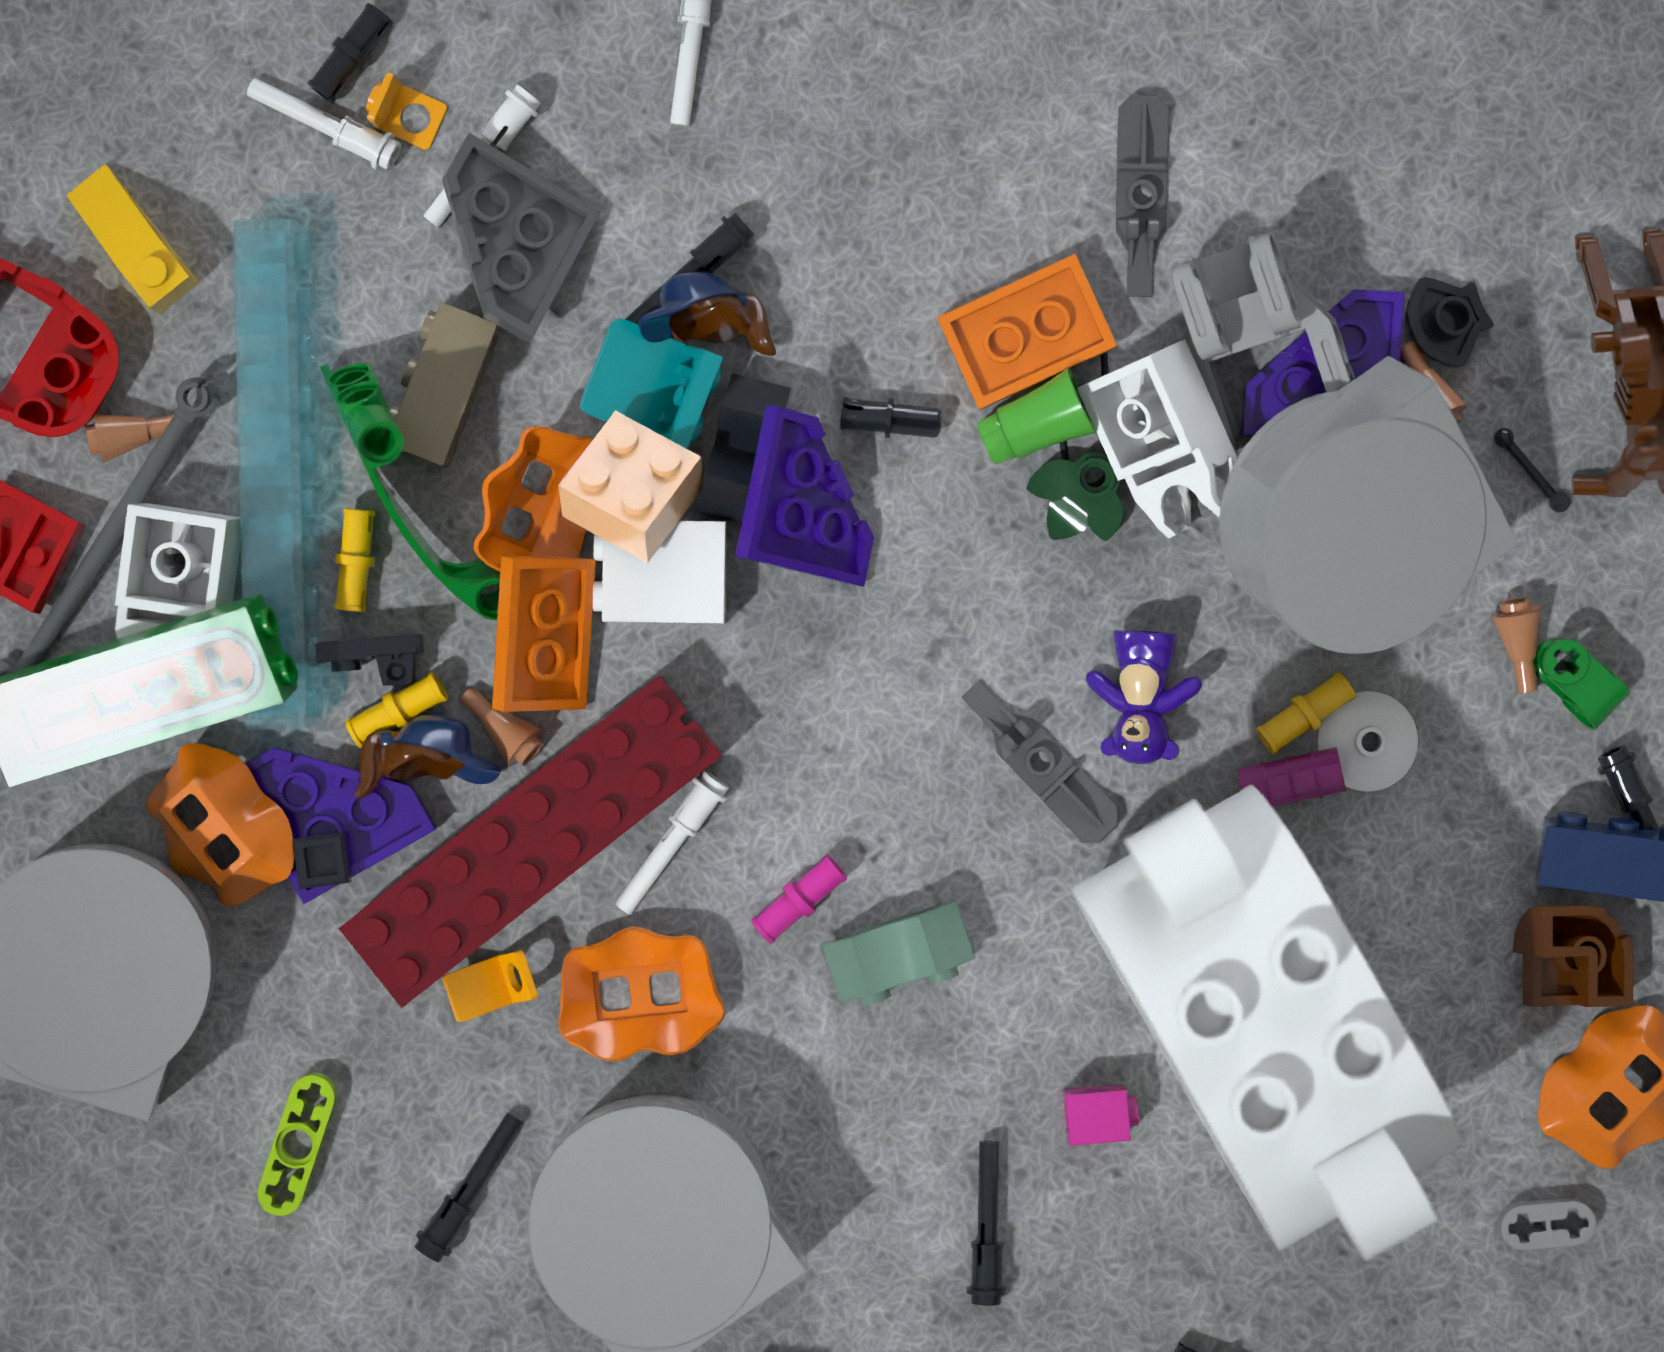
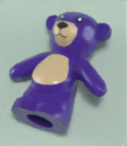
M1134 630L1113 631L1116 657L1120 668L1119 681L1121 687L1114 684L1101 672L1092 670L1086 675V682L1089 688L1110 706L1122 712L1114 727L1113 735L1101 743L1100 748L1103 754L1107 756L1117 755L1122 760L1134 764H1151L1161 758L1172 760L1178 757L1180 752L1179 746L1169 738L1167 725L1162 715L1173 711L1194 697L1202 688V681L1196 676L1186 678L1173 688L1165 690L1168 682V673L1176 650L1178 633Z

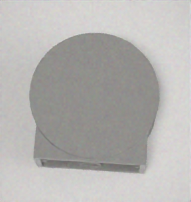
M1390 356L1384 358L1341 390L1303 399L1270 419L1251 438L1237 458L1229 474L1220 507L1219 528L1222 551L1227 566L1241 589L1256 603L1305 640L1321 648L1339 653L1363 654L1382 651L1416 637L1438 621L1450 609L1473 576L1519 544L1438 384Z
M85 843L72 845L46 854L19 869L0 884L1 1078L148 1122L157 1108L173 1057L191 1037L207 1010L213 994L218 967L216 938L207 910L196 891L175 869L157 857L133 847L111 843Z
M647 1093L627 1096L600 1106L587 1114L565 1134L547 1161L533 1192L529 1210L528 1235L532 1259L541 1283L563 1313L584 1330L601 1338L611 1352H692L807 1271L808 1254L772 1204L771 1188L767 1173L752 1143L732 1121L720 1112L690 1098L672 1094Z

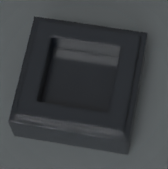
M346 832L292 839L299 889L352 882Z

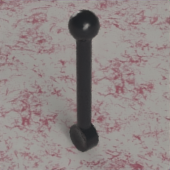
M1498 429L1494 435L1495 443L1499 447H1506L1549 498V506L1553 511H1566L1570 505L1569 497L1565 493H1557L1513 441L1514 434L1510 429Z

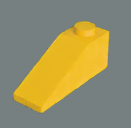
M106 164L66 195L116 267L150 309L162 314L200 283Z

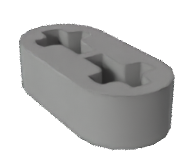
M1557 1198L1509 1204L1498 1216L1497 1229L1500 1237L1509 1246L1516 1250L1529 1251L1585 1244L1596 1231L1597 1221L1594 1212L1582 1201L1576 1198ZM1569 1209H1573L1575 1214L1584 1218V1224L1577 1225L1575 1228L1576 1234L1572 1235L1562 1226L1551 1227L1552 1220L1566 1219ZM1521 1213L1530 1222L1542 1221V1228L1526 1230L1524 1239H1519L1514 1231L1508 1230L1509 1224L1517 1223V1214Z

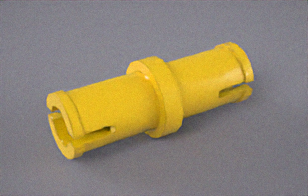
M343 508L344 519L340 553H335L334 563L339 564L334 609L366 612L369 567H375V556L370 555L376 511Z
M1337 671L1331 678L1305 696L1297 694L1291 698V705L1262 726L1255 728V731L1263 745L1274 755L1279 749L1307 730L1315 732L1322 727L1320 721L1348 701L1354 700L1356 698L1355 691L1347 679Z
M431 672L425 678L397 693L390 690L383 694V701L352 718L346 719L345 725L355 744L362 748L363 742L370 733L392 730L396 727L402 729L412 718L441 702L447 701L449 697L436 673Z

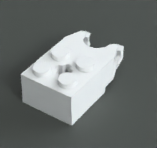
M1185 339L1077 388L1118 481L1125 478L1135 502L1166 537L1171 538L1191 528L1189 489L1196 494L1201 503L1220 518L1221 500L1217 495L1216 480H1219L1224 487L1226 486L1237 456ZM1165 500L1176 511V524H1173L1166 516L1164 509Z
M152 503L128 504L115 606H118L115 626L117 639L232 603L244 518ZM182 553L184 555L185 569L182 568L181 564L175 563V554Z

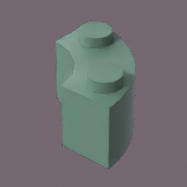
M956 901L916 911L821 944L840 1001L861 998L863 1006L891 997L890 988L928 977L930 984H935L959 975L957 966L975 959Z

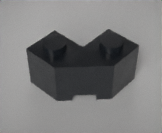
M732 373L721 408L715 444L704 476L698 513L742 523L766 405L787 408L791 388Z

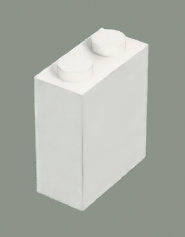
M679 521L648 563L594 534V559L596 561H603L602 581H594L593 611H602L603 622L726 624V522Z

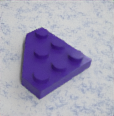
M1353 289L1328 311L1336 319L1355 379L1387 356L1400 362L1405 292ZM1306 331L1244 385L1240 436H1254L1270 419L1289 406L1303 399L1327 393Z
M766 405L735 557L864 587L874 536L867 521L860 520L850 500L854 493L839 461L831 459L822 438L826 434L818 417L780 406Z
M278 747L271 748L245 763L261 791L284 811L290 823L293 839L346 832L351 877L438 829L416 789L411 784L384 777L371 794L364 798H356L354 793L360 783V770ZM294 857L293 868L288 878L303 904L339 885L299 889Z

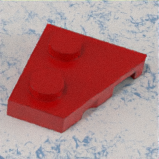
M0 480V595L32 613L41 614L87 525Z

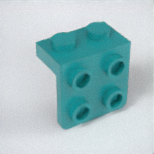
M616 318L609 325L582 395L580 408L585 414L605 422L617 411L688 449L689 444L697 439L702 429L703 417L701 413L708 396H711L716 391L721 379V369L719 367L723 357L705 349L688 346L671 338L657 343L648 342L642 337L638 324L626 319Z

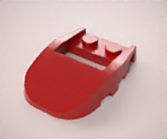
M0 258V284L3 279H6L52 307L2 393H0V419L37 436L60 437L76 432L93 419V416L100 409L116 381L120 366V352L117 341L102 320L70 296L61 286L46 277H40Z

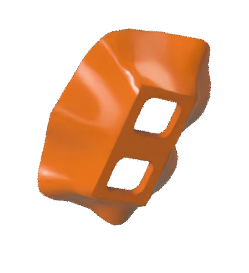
M540 426L528 427L523 431L519 447L514 455L507 462L492 471L483 481L484 526L474 540L473 547L476 555L486 565L500 572L501 556H580L587 530L562 516L558 485L592 442V437L575 436ZM532 461L543 463L552 470V475L546 489L541 494L531 492L522 486L523 476L529 463ZM512 507H518L527 511L532 517L527 532L521 540L508 537L501 531L505 517Z
M190 743L182 746L178 751L176 762L165 777L154 786L146 801L148 813L163 827L167 839L168 858L172 868L183 875L200 880L210 886L215 891L219 901L229 907L247 902L273 884L287 879L292 871L295 855L292 830L282 808L261 791L248 766L239 757L205 744ZM190 794L195 795L208 812L207 819L193 831L187 829L175 812L177 805ZM221 834L227 835L240 852L239 858L226 870L220 869L207 853V847Z
M630 926L596 944L575 947L564 958L561 970L558 1029L561 1036L567 1042L595 1058L604 1061H621L643 1050L654 1051L664 1055L685 1053L714 1031L725 1017L726 1009L717 990L709 954L703 942L696 936H667L642 927ZM662 972L677 973L681 991L680 1002L662 1006L653 1004L649 982L652 974ZM625 977L629 981L631 1006L624 1010H604L601 1005L600 982L606 978Z
M1647 1005L1634 1006L1628 1009L1611 1011L1599 1016L1588 1026L1576 1050L1551 1065L1544 1076L1538 1107V1122L1543 1133L1562 1142L1588 1162L1605 1169L1616 1167L1627 1153L1639 1146L1664 1138V1017L1659 1009ZM1639 1055L1647 1056L1661 1070V1077L1646 1092H1640L1624 1075L1625 1069ZM1604 1092H1611L1626 1107L1625 1116L1612 1129H1605L1591 1116L1589 1111L1591 1105Z

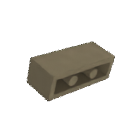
M440 302L437 312L432 310L428 312L419 336L420 339L425 340L419 359L412 357L409 360L402 377L401 385L407 387L401 406L394 404L390 409L403 435L404 445L402 451L447 469L449 468L502 331L500 326L443 302Z

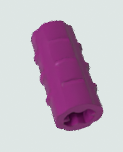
M1337 747L1315 752L1310 750L1306 754L1293 757L1285 756L1283 759L1265 763L1261 761L1259 764L1237 769L1241 790L1249 785H1253L1272 808L1293 802L1297 804L1299 801L1316 797L1322 799L1323 796L1346 791Z

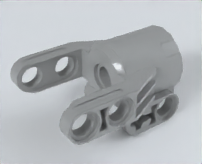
M1274 232L1250 237L1248 243L1201 259L1200 257L1188 259L1183 264L1171 269L1174 286L1190 331L1188 347L1237 457L1239 456L1237 443L1239 429L1216 360L1306 330L1326 392L1339 391L1355 380L1336 319L1296 279H1289Z

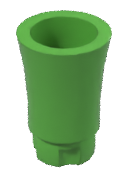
M1069 368L1035 390L997 408L996 413L977 423L980 436L994 464L1004 462L1010 458L1013 459L1016 456L1021 459L1052 445L1097 433L1077 390L1080 385Z

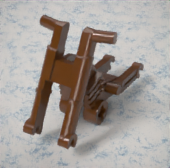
M1660 227L1642 229L1644 255L1647 258L1655 286L1612 290L1598 238H1594L1593 234L1575 235L1576 257L1583 269L1595 315L1613 326V331L1591 334V349L1593 353L1612 352L1616 378L1614 384L1616 392H1614L1613 397L1627 426L1628 446L1623 450L1621 458L1610 469L1607 476L1572 475V495L1626 497L1642 481L1657 479L1662 494L1664 493V232H1661Z

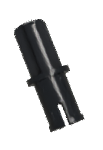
M843 397L840 429L885 433V438H890L891 433L935 438L940 433L942 413L938 408L894 404V398H889L888 402Z

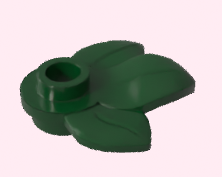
M1088 452L1079 457L1076 462L1066 459H1053L1040 467L1027 484L1026 488L1030 493L1037 497L1051 500L1048 505L1047 528L1049 536L1053 540L1073 537L1089 526L1092 532L1100 539L1108 541L1122 523L1123 506L1116 493L1121 480L1118 481L1106 453ZM1092 467L1101 468L1106 477L1104 483L1099 486L1089 484L1086 479L1087 471Z

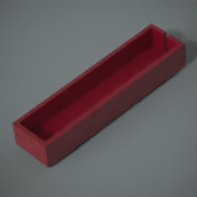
M662 675L651 681L338 928L401 1008L724 755L697 719H694L685 726L680 718L687 714L689 709Z

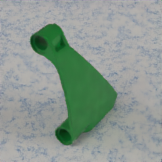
M356 363L332 372L327 364L321 366L320 369L366 472L388 514L403 537L428 569L457 598L485 619L497 620L499 588L492 594L484 595L481 593L487 586L500 583V572L486 565L483 561L479 562V560L469 563H452L442 560L401 508L377 468L389 464L402 452L404 441L403 435L389 410L381 386L371 366L366 363Z

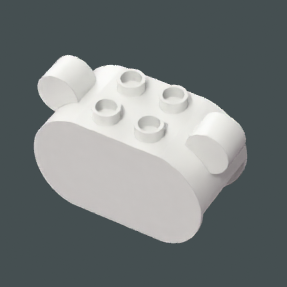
M1253 785L1247 786L1205 812L1195 799L1124 839L1130 855L1070 888L1099 944L1228 1169L1279 1251L1339 1218L1354 1245L1365 1261L1437 1221L1435 1213L1414 1174L1463 1146L1457 1126L1427 1067L1321 882L1276 812Z

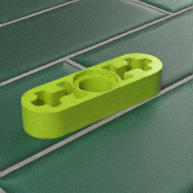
M306 1074L297 1080L290 1090L258 1187L259 1203L269 1214L275 1216L289 1215L305 1199L338 1098L336 1085L324 1074ZM314 1083L321 1086L320 1095L327 1098L326 1104L319 1103L315 1106L310 1118L313 1121H320L319 1129L307 1121L291 1120L293 1112L299 1117L304 1114L307 1099L300 1096L301 1089L308 1090ZM301 1130L308 1134L312 1142L309 1155L296 1158L286 1151L284 1140L288 1132ZM277 1160L290 1168L305 1169L303 1176L296 1171L291 1175L288 1190L295 1193V1198H287L282 1205L275 1202L276 1194L269 1191V1185L276 1186L282 1180L286 1169L276 1168Z

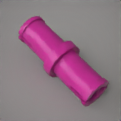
M828 854L796 883L789 881L783 887L784 893L759 915L751 919L757 931L770 944H773L776 941L775 939L803 915L809 918L816 912L814 906L839 884L848 879L844 871Z

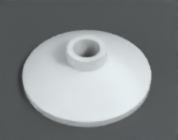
M1374 691L1356 692L1354 700L1348 701L1321 721L1322 727L1319 728L1317 738L1318 751L1337 747L1346 787L1358 791H1378L1397 783L1411 768L1418 749L1417 729L1410 713L1396 699ZM1373 732L1379 738V745L1374 751L1368 752L1362 746V738L1366 733Z

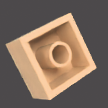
M615 411L558 485L562 516L648 563L702 491L701 456Z

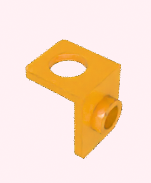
M387 72L382 84L378 82L374 86L369 96L366 110L369 111L367 119L376 129L385 133L390 132L396 138L423 150H428L444 118L447 106L438 100L402 85L395 75ZM410 104H421L430 113V123L420 133L408 132L401 124V113Z
M522 950L491 957L447 973L442 978L457 1022H465L513 1003L531 1001L538 998V993ZM514 966L520 974L522 988L515 977Z

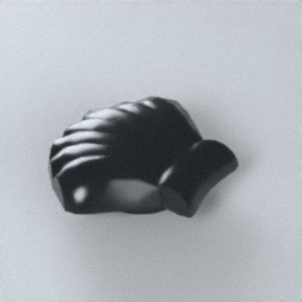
M1423 277L1412 288L1406 307V323L1410 327V335L1416 342L1419 351L1427 355L1429 359L1440 362L1447 367L1457 368L1465 365L1480 331L1494 326L1481 303L1475 282H1470L1464 287L1459 288L1433 278Z

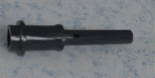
M733 213L728 219L723 216L721 220L724 223L695 249L689 252L693 258L673 276L688 272L714 274V271L743 245L746 248L750 247L751 245L748 241L755 234L736 213ZM663 285L625 319L638 324L642 316L659 309L660 293Z
M1622 745L1601 754L1598 757L1601 765L1597 770L1599 774L1606 775L1621 806L1622 813L1629 812L1632 819L1640 823V829L1660 831L1648 805L1652 802L1653 798L1648 793L1633 762L1637 759L1635 752H1629L1626 745Z
M508 1112L506 1113L454 1195L446 1194L443 1203L425 1231L419 1230L416 1237L418 1241L414 1247L423 1255L436 1262H440L443 1256H450L452 1253L449 1248L468 1217L474 1212L470 1205L523 1125L521 1120Z
M979 1141L978 1238L976 1241L971 1242L972 1285L967 1286V1294L971 1295L972 1304L982 1306L1000 1305L1002 1295L1006 1294V1287L1002 1286V1249L1004 1243L997 1241L998 1141Z

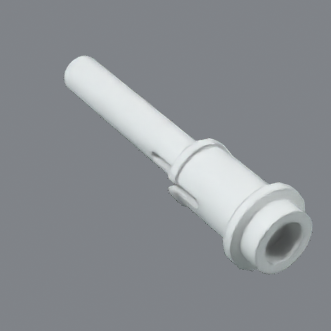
M712 0L681 1L680 15L677 22L683 24L670 124L690 126L703 27H710L709 18Z
M254 78L247 89L248 97L332 137L333 145L342 147L370 161L373 169L379 170L384 168L390 170L397 161L402 145L395 140L394 134L387 132L383 135L354 121L349 116H345V119L341 120L257 78Z
M518 84L512 92L508 89L505 91L508 97L487 125L480 130V133L484 135L481 140L487 144L493 142L491 146L497 150L501 148L506 152L509 144L531 116L536 118L539 115L536 110L541 102ZM444 189L423 215L438 228L451 213Z
M704 770L700 777L696 776L692 779L694 786L676 811L668 818L672 825L616 900V906L627 914H632L688 835L695 838L697 831L718 802L725 803L727 800L724 794L729 787L710 772Z

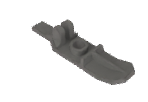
M1131 94L1118 107L1116 233L1128 251L1127 297H1152L1154 249L1166 233L1169 108L1158 95ZM1140 186L1148 188L1151 192V201L1144 205L1136 203L1133 199V190Z
M980 680L961 697L992 729L997 754L1081 842L1101 843L1118 827V806L1033 718L1010 713ZM1036 752H1044L1049 757V766L1043 771H1035L1030 765V759Z

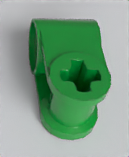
M1550 639L1537 646L1536 658H1534L1536 675L1561 699L1564 706L1588 728L1596 730L1630 694L1627 686L1613 672L1600 664L1577 641ZM1555 652L1567 653L1563 660L1564 664L1568 667L1566 671L1554 670L1558 663L1557 659L1553 656Z

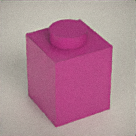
M1123 1084L1063 1089L1066 1132L1070 1146L1131 1141L1130 1127L1139 1126L1136 1096H1127V1090Z

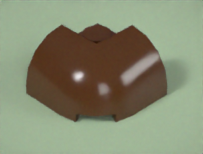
M1584 904L1541 905L1528 908L1520 917L1513 943V952L1523 954V1005L1532 1007L1569 1005L1585 1007L1633 1006L1634 955L1630 935L1623 933L1616 919L1608 914L1605 908Z

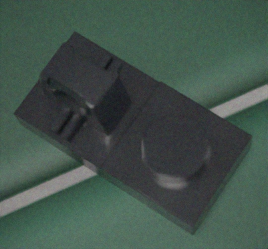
M422 634L315 643L317 663L331 662L332 672L362 670L361 660L374 659V656H376L383 686L414 683L416 654L424 652Z

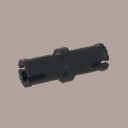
M367 3L363 12L344 37H336L331 46L334 50L314 77L307 82L308 86L312 87L321 97L334 104L337 96L358 68L364 70L370 61L367 56L389 27H392L394 22L377 7Z

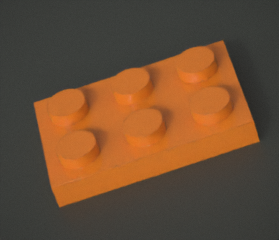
M1076 254L937 317L979 411L1050 379L1067 368L1071 369L1117 348L1115 339Z
M501 556L492 709L502 712L586 709L595 559L587 557Z

